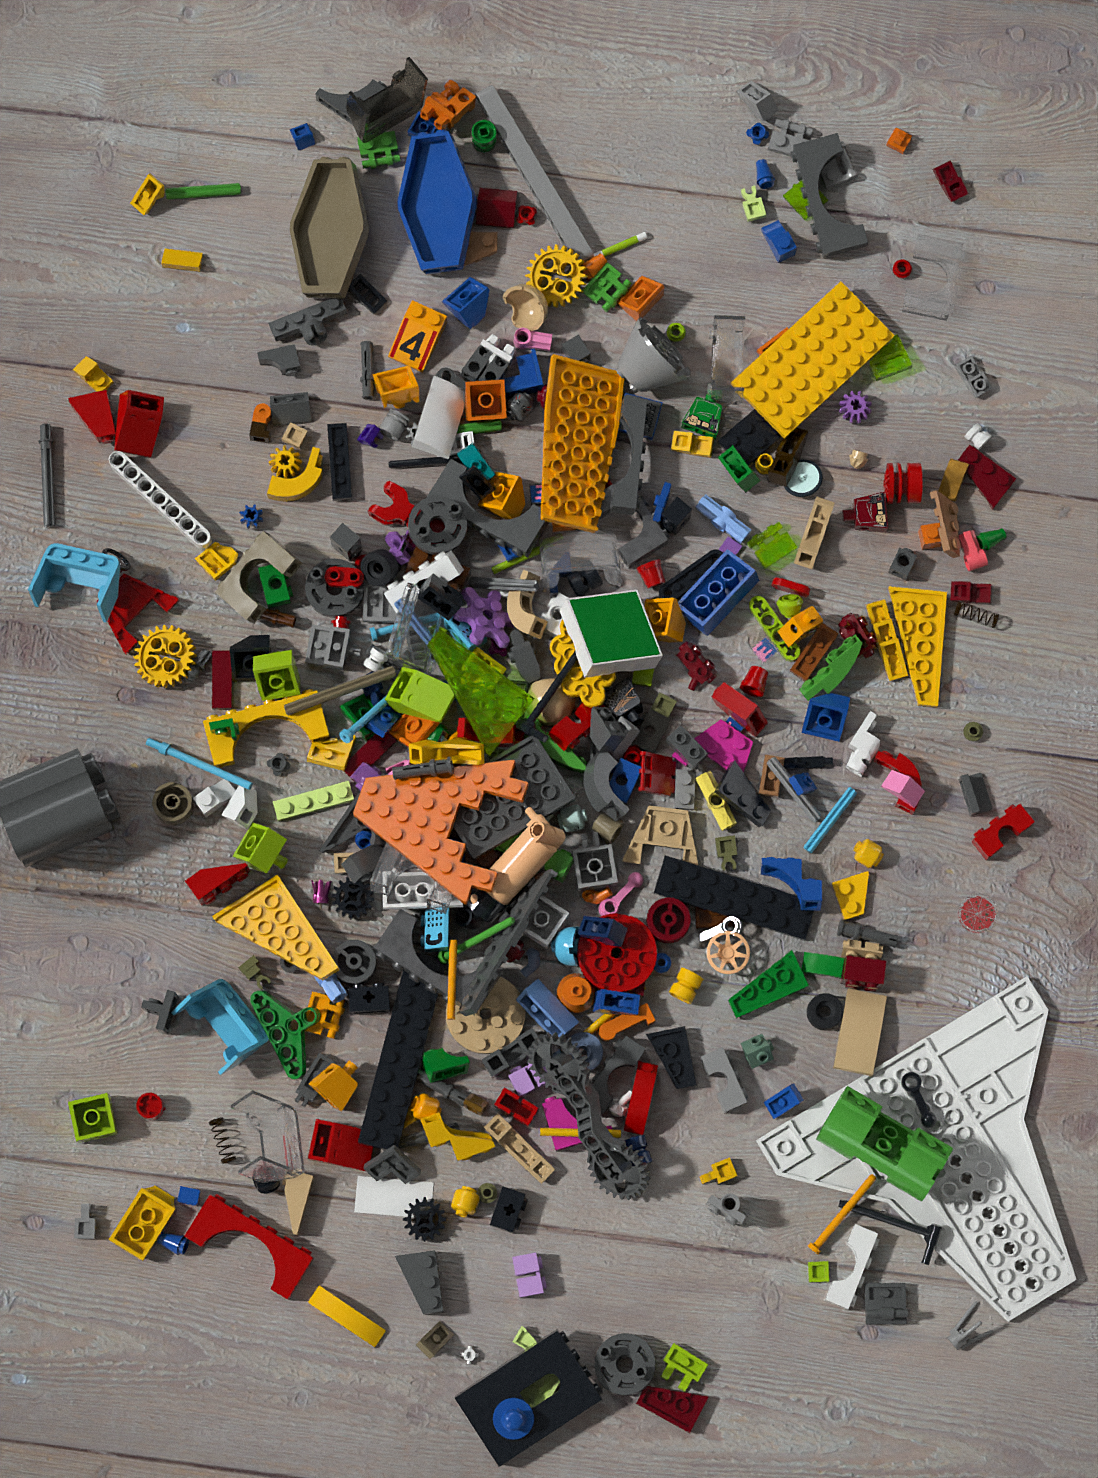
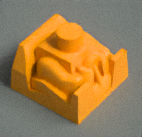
M410 365L372 374L376 390L380 393L384 408L387 407V404H393L395 408L400 409L405 406V403L411 402L412 399L416 403L419 402V386Z

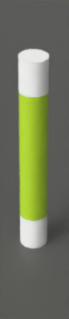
M642 232L594 253V257L600 253L604 257L647 239V235L645 232Z

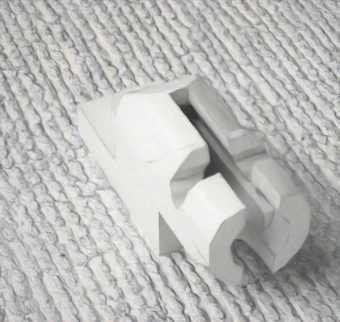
M871 711L848 746L853 751L846 768L862 777L867 768L863 762L866 764L871 763L880 746V740L867 732H872L877 724L875 721L877 715Z

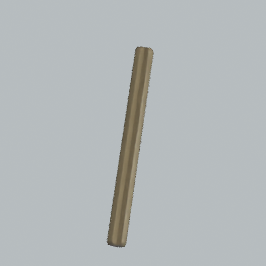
M390 666L285 704V712L287 715H291L396 676V670L394 666Z

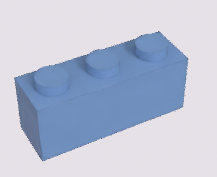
M539 979L529 985L516 999L546 1033L549 1032L551 1035L557 1032L558 1037L562 1034L566 1036L579 1023Z

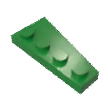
M793 950L728 1000L736 1019L809 986Z

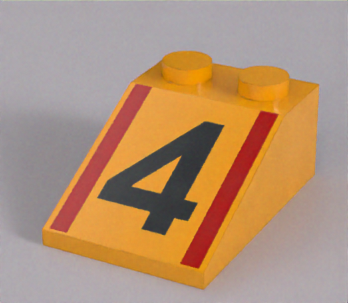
M412 300L404 315L388 357L406 366L410 365L411 368L423 373L448 323L447 316Z

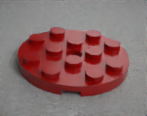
M612 913L599 917L614 919L628 928L622 947L606 945L593 939L580 937L577 948L580 970L584 977L600 990L605 989L624 993L632 991L641 986L654 970L657 958L655 939L648 927L633 916ZM619 948L622 950L623 955L621 958H614L611 954L612 950Z

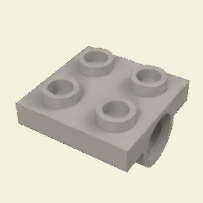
M725 1194L720 1200L711 1195L706 1203L709 1206L707 1210L717 1216L719 1213L726 1217L725 1221L733 1226L736 1224L741 1225L746 1218L744 1214L738 1211L740 1200L734 1194ZM724 1201H732L734 1204V1209H726L724 1207Z

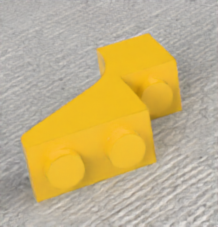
M455 738L443 742L426 739L409 744V760L412 764L428 763L431 759L443 760L450 756L454 764L479 765L485 763L484 744Z
M439 1112L420 1119L430 1147L442 1146L450 1140L457 1161L468 1160L475 1154L487 1153L491 1148L495 1147L489 1133L450 1128L444 1123Z

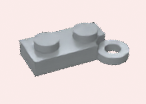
M701 765L696 767L699 770L697 775L692 773L690 767H688V770L676 769L674 809L694 810L695 778L703 774Z

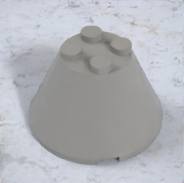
M642 317L636 321L618 361L619 368L616 369L617 373L623 379L626 378L630 382L629 386L635 393L656 389L687 380L691 377L689 367H684L682 363L684 358L673 343L655 325L651 328L646 324L648 320Z

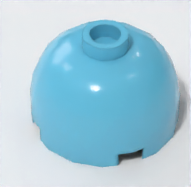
M580 927L561 929L551 942L552 952H554L558 961L564 965L579 966L577 948L581 937L578 935Z

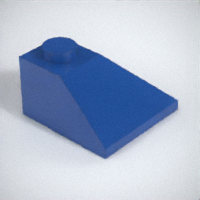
M469 277L448 295L442 303L463 325L471 329L478 325L480 320L485 317L490 290L485 285Z
M829 693L810 698L801 733L840 742L850 697Z

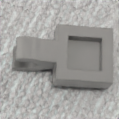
M81 1204V1218H75L74 1238L95 1239L96 1218H90L91 1204Z

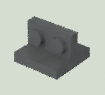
M167 990L163 1003L149 998V1001L143 1000L141 1006L145 1012L159 1016L156 1029L159 1033L166 1035L168 1034L173 1017L171 1012L176 1008L179 998L174 991Z

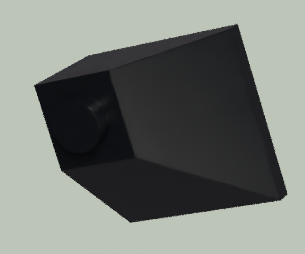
M250 635L230 646L233 682L256 681L253 673V656L271 653L270 635Z

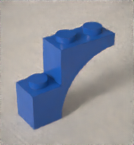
M775 857L762 858L761 875L775 877L789 885L799 899L801 910L821 911L822 880L813 878L802 879V859L793 857L786 859Z

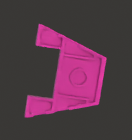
M719 720L694 738L708 753L707 757L723 769L727 770L730 763L735 760L744 772L753 741L725 721ZM676 752L672 754V758L685 767L687 766Z

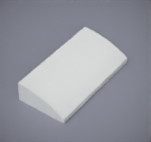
M433 376L412 443L413 448L449 459L465 406V391L444 379Z

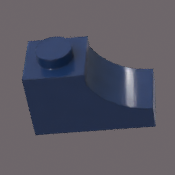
M583 916L578 935L606 945L622 947L628 928L614 919Z

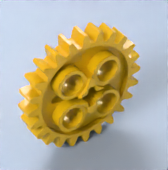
M555 244L554 250L549 245L547 246V251L541 248V255L535 253L536 260H529L533 264L532 267H526V269L531 271L530 274L525 275V277L530 278L526 285L534 286L541 291L546 298L548 307L551 306L552 302L555 308H558L559 302L563 307H565V301L572 304L571 298L578 299L579 297L576 293H583L584 291L580 286L586 285L582 281V279L588 277L582 273L587 270L586 267L581 266L584 260H577L580 255L578 253L573 255L574 250L570 248L567 251V247L564 245L561 250L557 244ZM549 260L554 262L551 269H547L546 266ZM571 265V272L565 274V267ZM541 271H546L552 274H559L563 277L572 278V281L569 282L563 279L553 278L549 275H543L541 274ZM547 278L548 285L542 288L541 282ZM565 283L566 290L560 293L559 287Z
M163 625L162 630L156 626V632L149 629L148 637L142 635L144 642L138 641L141 647L135 648V651L139 653V655L133 656L135 660L139 661L134 664L135 667L140 668L137 673L142 675L144 681L148 680V684H154L157 688L161 684L164 688H167L168 683L175 687V681L181 684L182 676L188 678L185 673L186 670L192 671L189 666L196 665L192 658L197 657L192 652L196 649L194 645H191L193 640L188 638L189 635L186 632L183 633L182 629H176L173 625L170 628ZM162 642L161 647L156 649L157 643ZM180 645L179 651L174 653V648ZM150 652H154L162 656H167L168 654L172 658H181V660L176 661L168 657H163L162 659L158 655H150ZM157 660L156 665L151 668V663ZM175 664L174 669L169 672V667Z

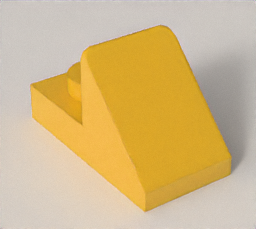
M149 173L130 204L143 215H147L156 200L165 196L164 185Z
M87 356L73 369L95 392L107 390L114 383L99 368L98 364Z

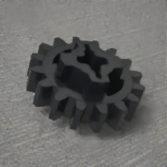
M346 877L345 883L341 880L339 881L340 887L334 886V890L337 893L331 894V897L336 899L332 902V905H338L336 912L342 911L343 918L349 915V919L352 920L353 915H356L360 919L361 913L365 916L367 915L366 909L372 910V906L369 903L374 902L375 899L370 897L374 894V891H368L370 888L369 883L364 885L362 881L354 884ZM355 885L359 887L357 889H351L349 886ZM343 891L345 897L340 903V894ZM366 893V902L363 905L361 899ZM349 895H357V901L354 902L353 900H351L349 902ZM349 907H354V908H356L357 910H355V911H350V910H347V909H348Z
M426 1197L423 1198V1202L415 1199L416 1205L409 1203L410 1211H404L408 1214V1217L403 1218V1221L408 1222L404 1228H410L409 1235L411 1236L415 1233L416 1240L420 1236L423 1237L424 1242H426L428 1236L431 1240H434L433 1234L436 1233L440 1236L439 1228L445 1229V1226L442 1225L443 1221H447V1218L442 1217L445 1210H439L441 1204L434 1205V1199H431L430 1202H427ZM430 1206L431 1208L428 1211H421L418 1207ZM414 1213L416 1215V1223L412 1226L411 1216ZM436 1213L438 1214L437 1226L433 1223V1216ZM422 1214L430 1216L428 1218L429 1224H420V1216ZM421 1228H429L431 1230L428 1233H420L418 1231Z

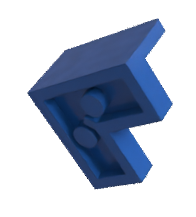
M531 349L530 354L516 357L520 375L503 378L506 399L511 398L517 392L532 394L538 392V390L542 391L543 380L536 351Z

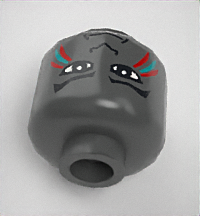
M525 392L515 393L506 402V415L511 420L523 421L534 409L533 399Z

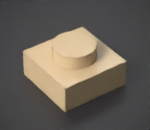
M290 422L282 437V441L300 449L308 431Z
M354 852L334 853L335 874H347L341 864Z

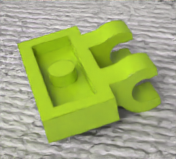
M673 1343L663 1359V1362L668 1365L660 1377L667 1381L674 1369L680 1371L685 1376L678 1388L685 1392L692 1380L699 1381L708 1364Z

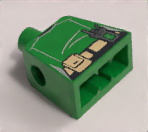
M708 390L705 399L696 397L682 421L681 428L702 436L713 437L716 440L722 405L716 403L718 393Z

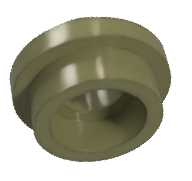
M977 722L967 723L963 729L964 737L972 742L978 741L983 735L982 726ZM975 728L977 733L971 734L970 729Z
M484 1183L478 1188L477 1194L480 1197V1201L492 1203L496 1199L497 1189L493 1184ZM489 1189L491 1195L489 1197L484 1196V1190Z

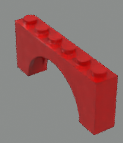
M218 1194L214 1197L209 1195L184 1237L203 1248L210 1239L224 1232L239 1231L255 1236L265 1244L274 1260L275 1277L270 1289L289 1300L314 1260L310 1256L312 1252L303 1246L300 1249L293 1246L295 1241L286 1236L283 1239L276 1235L278 1231L268 1225L266 1228L259 1225L260 1220L250 1215L249 1218L242 1214L244 1210L233 1204L232 1207L226 1205V1199Z

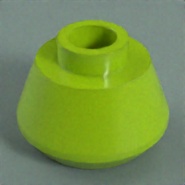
M788 594L779 597L776 604L782 615H785L786 618H792L800 613L803 599L799 595Z

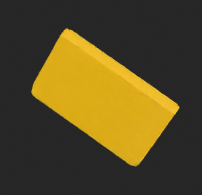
M165 248L161 265L162 268L200 272L203 253Z

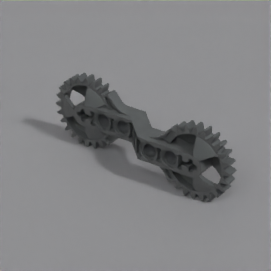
M549 1032L546 1035L541 1034L529 1047L530 1051L527 1056L530 1058L527 1062L533 1064L529 1069L536 1071L533 1076L540 1077L539 1083L546 1082V1088L552 1086V1091L564 1095L575 1109L578 1137L588 1150L587 1162L590 1164L588 1169L593 1171L590 1176L596 1177L594 1183H600L599 1189L605 1188L606 1194L612 1192L613 1198L619 1195L621 1200L625 1196L628 1200L632 1196L637 1198L649 1185L648 1181L651 1177L648 1174L651 1171L645 1169L649 1164L642 1162L645 1157L637 1155L639 1150L633 1151L632 1145L626 1147L625 1141L614 1138L603 1124L599 1094L589 1081L591 1070L587 1067L590 1063L585 1061L588 1056L581 1054L584 1049H578V1043L572 1044V1038L570 1037L566 1040L564 1034L558 1037L557 1032H554L553 1035ZM552 1044L559 1045L561 1049H557L552 1053ZM625 1179V1188L618 1187L617 1184Z

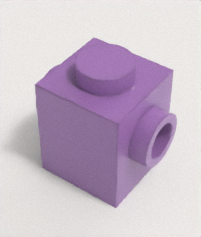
M362 762L350 778L357 783L355 787L361 791L365 778L380 776L382 772L374 765L370 767L367 763Z

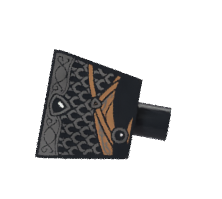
M629 677L606 691L603 705L611 710L616 721L623 716L635 726L642 722L639 714L644 709Z

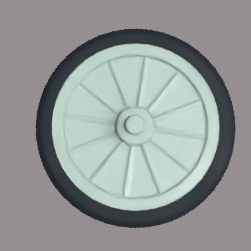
M799 460L787 487L784 486L785 490L796 497H807L814 494L821 487L823 481L820 467L810 460Z

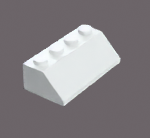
M424 872L383 873V910L463 907V903Z

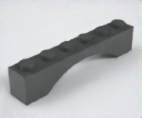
M624 396L622 401L620 422L626 429L630 439L631 464L625 477L613 490L610 512L634 515L635 510L640 507V497H637V493L642 488V479H639V474L644 469V461L641 460V455L645 454L646 450L643 436H647L648 424H645V417H649L650 406H647V399Z

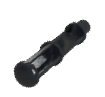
M824 756L789 757L784 759L783 767L785 769L823 768L825 765H833V758H825Z

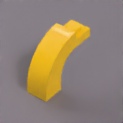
M312 447L307 467L298 477L285 479L272 475L267 491L268 498L288 502L301 499L310 494L318 486L323 476V469L317 468L318 466L321 467L323 461L321 450Z

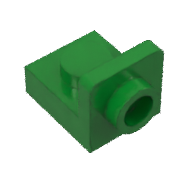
M233 718L209 722L211 733L223 735L228 730H231L233 741L237 740L236 735H239L240 731L238 723H234Z

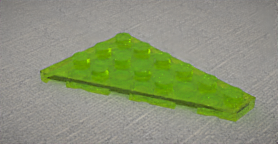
M439 629L427 646L481 744H484L486 753L490 756L535 698Z

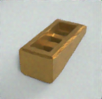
M470 1094L463 1102L464 1108L480 1116L488 1105L486 1100L475 1094Z

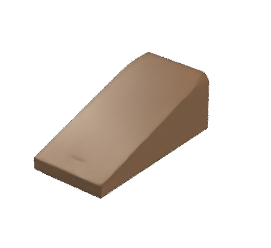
M765 755L759 795L778 798L781 782L768 767L767 762L772 757H775L783 766L785 758Z

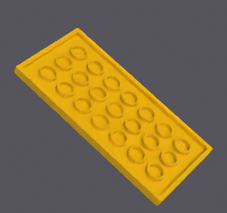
M840 281L731 382V385L785 439L890 342L895 335Z

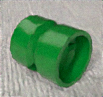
M480 120L472 127V145L477 151L482 153L489 152L496 145V128L490 121Z

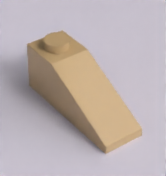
M290 1170L289 1174L285 1173L282 1185H285L284 1190L292 1231L294 1235L298 1236L314 1176Z

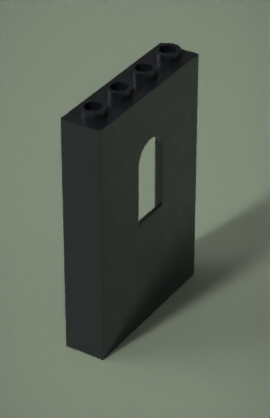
M554 1330L455 1395V1400L498 1467L602 1400L600 1394L603 1392L597 1382L593 1384L589 1377L592 1376L586 1365L582 1367L579 1363L580 1356L575 1348L571 1350L567 1342H569V1339L564 1331ZM547 1374L556 1375L561 1382L560 1389L532 1408L534 1423L530 1432L524 1437L514 1440L501 1436L493 1424V1413L497 1405L507 1398L524 1400L519 1392Z

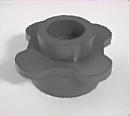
M277 753L276 756L267 761V766L272 768L275 776H280L281 772L290 768V763L284 759L282 753Z

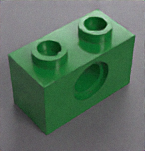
M272 564L259 567L258 570L268 609L291 604L290 598L293 597L291 585L287 586L285 581L289 577L283 575ZM278 581L282 585L279 589H273L271 587L272 583Z

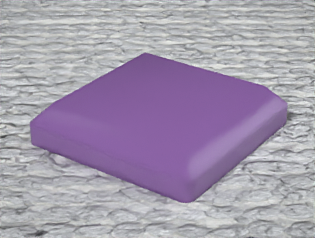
M728 536L719 550L724 553L728 549L737 555L742 545Z

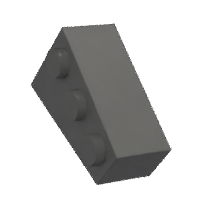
M435 1250L395 1256L423 1315L444 1312Z

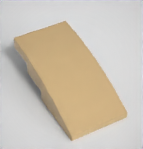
M847 989L833 1065L834 1069L873 1076L887 996Z

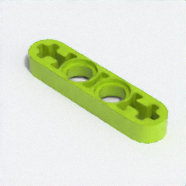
M752 597L749 602L750 612L781 656L788 662L796 661L800 655L799 646L797 644L790 646V650H796L795 656H787L788 649L786 646L783 649L780 647L786 643L784 641L778 642L774 637L784 625L763 597ZM754 601H756L757 603H762L761 609L763 610V612L766 609L768 610L767 612L763 613L761 617L758 616L761 614L759 608H753L755 604ZM766 616H771L774 619V624L767 626L764 624L763 619Z

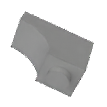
M752 80L736 91L738 96L752 110L753 114L763 122L779 111L771 93Z

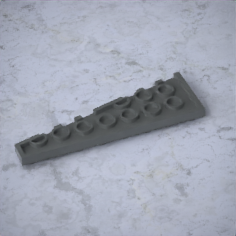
M553 869L534 875L508 903L506 912L501 916L500 922L509 917H513L515 922L513 925L492 936L493 940L485 950L484 960L477 968L478 973L470 983L468 995L462 1001L460 1013L464 1016L477 1013L488 994L487 986H490L498 977L496 971L502 963H506L508 960L506 954L510 947H515L529 924L530 919H528V916H531L539 907L538 899L549 890L546 887L549 880L557 876V872Z

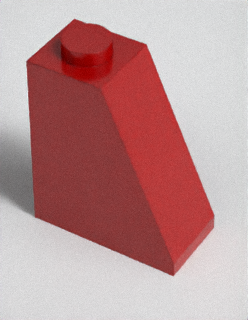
M106 390L68 398L72 409L99 443L108 444L114 441L116 428Z
M725 682L715 689L711 696L715 704L754 737L768 724L757 704Z

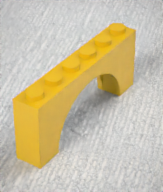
M308 689L302 691L301 695L283 697L282 700L275 701V699L267 700L260 706L252 704L244 707L245 710L237 711L234 709L225 712L226 715L218 716L216 714L206 717L207 720H203V725L214 766L222 768L234 765V750L239 738L248 728L264 720L282 719L298 725L308 735L311 744L313 741L330 739L321 704L291 715H287L284 709L285 704L318 693L317 690ZM233 718L234 723H238L240 734L236 735L237 740L233 741L231 730H228L226 734L216 735L211 733L209 722Z

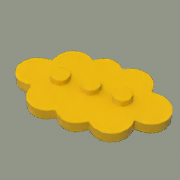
M563 619L560 623L561 634L554 637L550 643V651L553 657L556 658L554 670L557 675L575 651L574 643L567 632ZM577 661L562 682L561 688L567 696H580L585 706L593 708V706L599 707L605 702L606 692L604 688L614 683L616 673L585 678L579 661Z

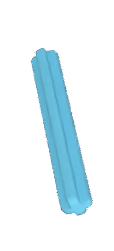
M849 787L804 845V849L807 852L813 853L854 799L857 792L853 788Z

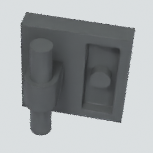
M905 1283L864 1284L866 1325L907 1324L908 1309H906Z

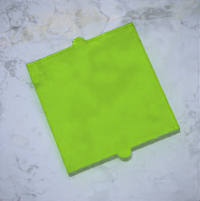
M802 181L797 184H793L792 188L783 195V198L805 221L809 218L805 206H808L807 199L802 197L800 188L803 185ZM818 189L821 202L824 205L828 202V199Z

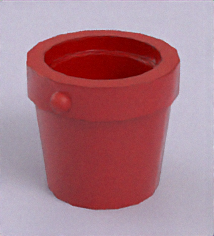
M660 559L650 561L636 568L647 589L666 582Z
M751 666L741 682L740 689L750 696L763 697L766 690L768 671L759 666Z

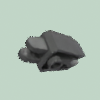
M511 631L509 639H511L513 647L508 652L511 663L516 664L520 676L526 682L531 683L540 679V668L535 657L537 650L534 643L525 642L520 631Z

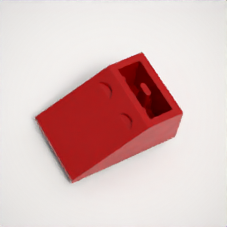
M127 390L120 394L114 451L151 458L163 416L164 397Z
M246 863L199 870L185 880V882L201 905H209L216 900L215 896L221 892L223 894L232 889V884L236 881L242 882L251 871Z
M316 1119L308 1160L365 1171L364 1164L371 1160L373 1147L358 1144L360 1128Z

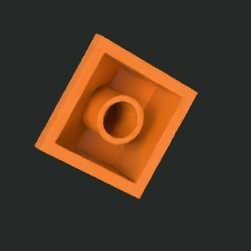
M504 379L465 382L467 421L507 418Z

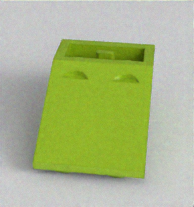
M402 667L385 697V701L395 712L441 723L459 690L418 670Z

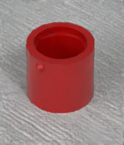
M152 1092L141 1095L136 1103L138 1113L147 1120L160 1118L166 1110L163 1100Z

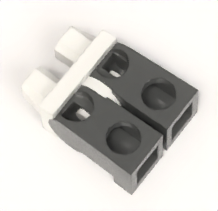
M492 334L487 340H482L480 346L462 368L461 376L469 381L501 380L512 365L515 348L506 344L504 349L500 350L497 348L500 339Z

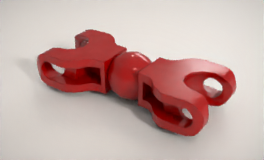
M387 481L383 489L385 494L393 500V504L386 508L374 504L369 507L368 514L382 525L400 524L404 526L406 524L408 528L409 516L415 505L409 502L408 494L403 487L394 482ZM434 520L430 523V528L433 532L440 533L445 529V525L440 520Z

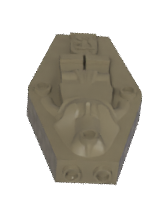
M321 157L320 159L313 160L290 221L289 230L301 289L307 298L345 299L369 235V225L357 168L348 157H339V159Z

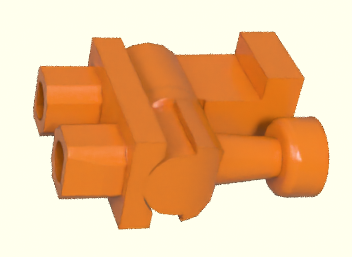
M449 80L444 85L445 90L441 93L433 92L431 96H428L420 113L421 118L426 121L431 117L435 118L434 126L438 130L451 129L463 115L475 108L476 96L464 87L460 90L459 85L453 80Z

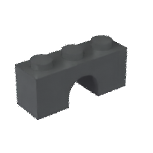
M533 1028L518 1036L509 1045L496 1050L482 1059V1063L492 1079L528 1057L529 1047L536 1038H539Z

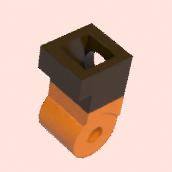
M260 403L254 409L249 433L250 441L270 443V431L266 430L268 423L271 421L272 414L267 404Z

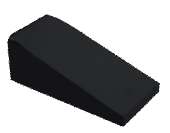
M475 465L459 476L480 500L496 489L493 481Z

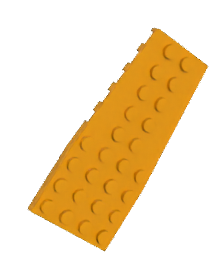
M555 354L551 356L544 409L541 520L595 533L598 530V519L601 517L602 512L600 510L601 504L605 498L604 490L609 478L608 470L612 463L613 457L611 455L612 450L615 448L620 421L624 379L617 371Z

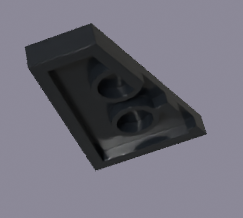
M736 761L731 762L714 793L757 827H761L764 825L771 810Z
M683 1026L646 1034L676 1089L697 1086L686 1027Z

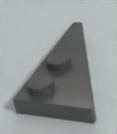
M359 793L319 851L321 853L331 850L356 836L357 833L368 829L367 826L353 815Z

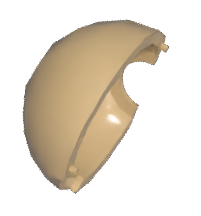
M519 284L507 289L503 294L505 304L509 303L512 306L513 315L511 320L515 327L527 328L529 331L540 328L548 314L547 301L541 291L531 285Z
M555 678L539 680L530 685L526 703V710L529 715ZM560 685L537 720L542 725L554 726L564 717H570L575 706V697L567 696Z

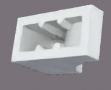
M223 779L217 784L207 787L192 799L207 818L230 801L235 793V789L228 780Z

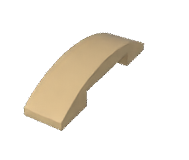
M498 1113L484 1126L485 1130L539 1183L542 1184L555 1170Z

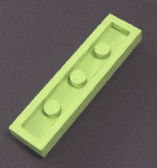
M349 781L276 800L273 801L277 820L282 821L351 802L354 800Z

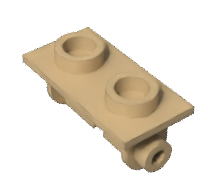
M843 940L841 958H845L848 955L882 959L883 946H879V943L865 942V947L862 948L861 941Z

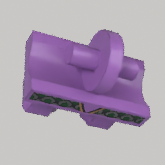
M408 530L403 536L396 531L389 532L386 535L385 541L391 547L389 552L393 554L400 565L408 562L411 558L408 553L412 552L416 547L410 538Z

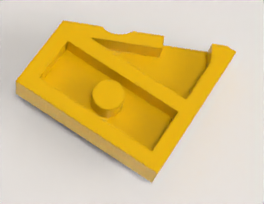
M353 735V740L350 743H345L341 739L338 740L337 737L326 741H313L307 755V762L345 771L356 741V735Z
M868 871L832 882L844 921L864 914L869 878Z

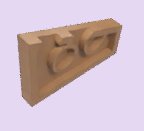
M939 491L930 492L931 499H935L937 506L934 509V513L941 524L938 531L943 552L952 558L959 557L961 543L958 534L960 530L957 519L958 506Z

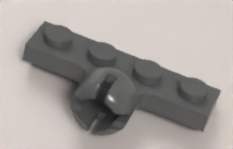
M331 298L268 324L275 341L301 333L308 345L316 346L314 338L318 337L320 344L327 338L323 324L347 314L342 299Z

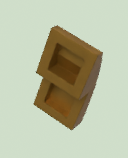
M952 458L949 460L938 491L951 501H957L969 464Z

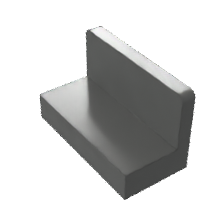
M308 392L270 396L274 426L290 424V422L294 424L311 421Z
M982 773L970 776L968 774L961 775L958 780L969 815L974 816L991 811L993 808Z

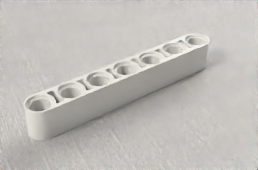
M115 451L109 456V463L113 471L197 548L206 550L212 544L208 530L124 453ZM116 459H123L121 465H114ZM130 472H137L135 478H128ZM145 484L151 485V489L148 491H143L142 487ZM159 497L165 498V501L162 504H157L155 502L156 499ZM178 510L179 514L176 517H171L170 512ZM186 523L193 524L190 530L183 528ZM202 535L208 537L204 543L197 541Z

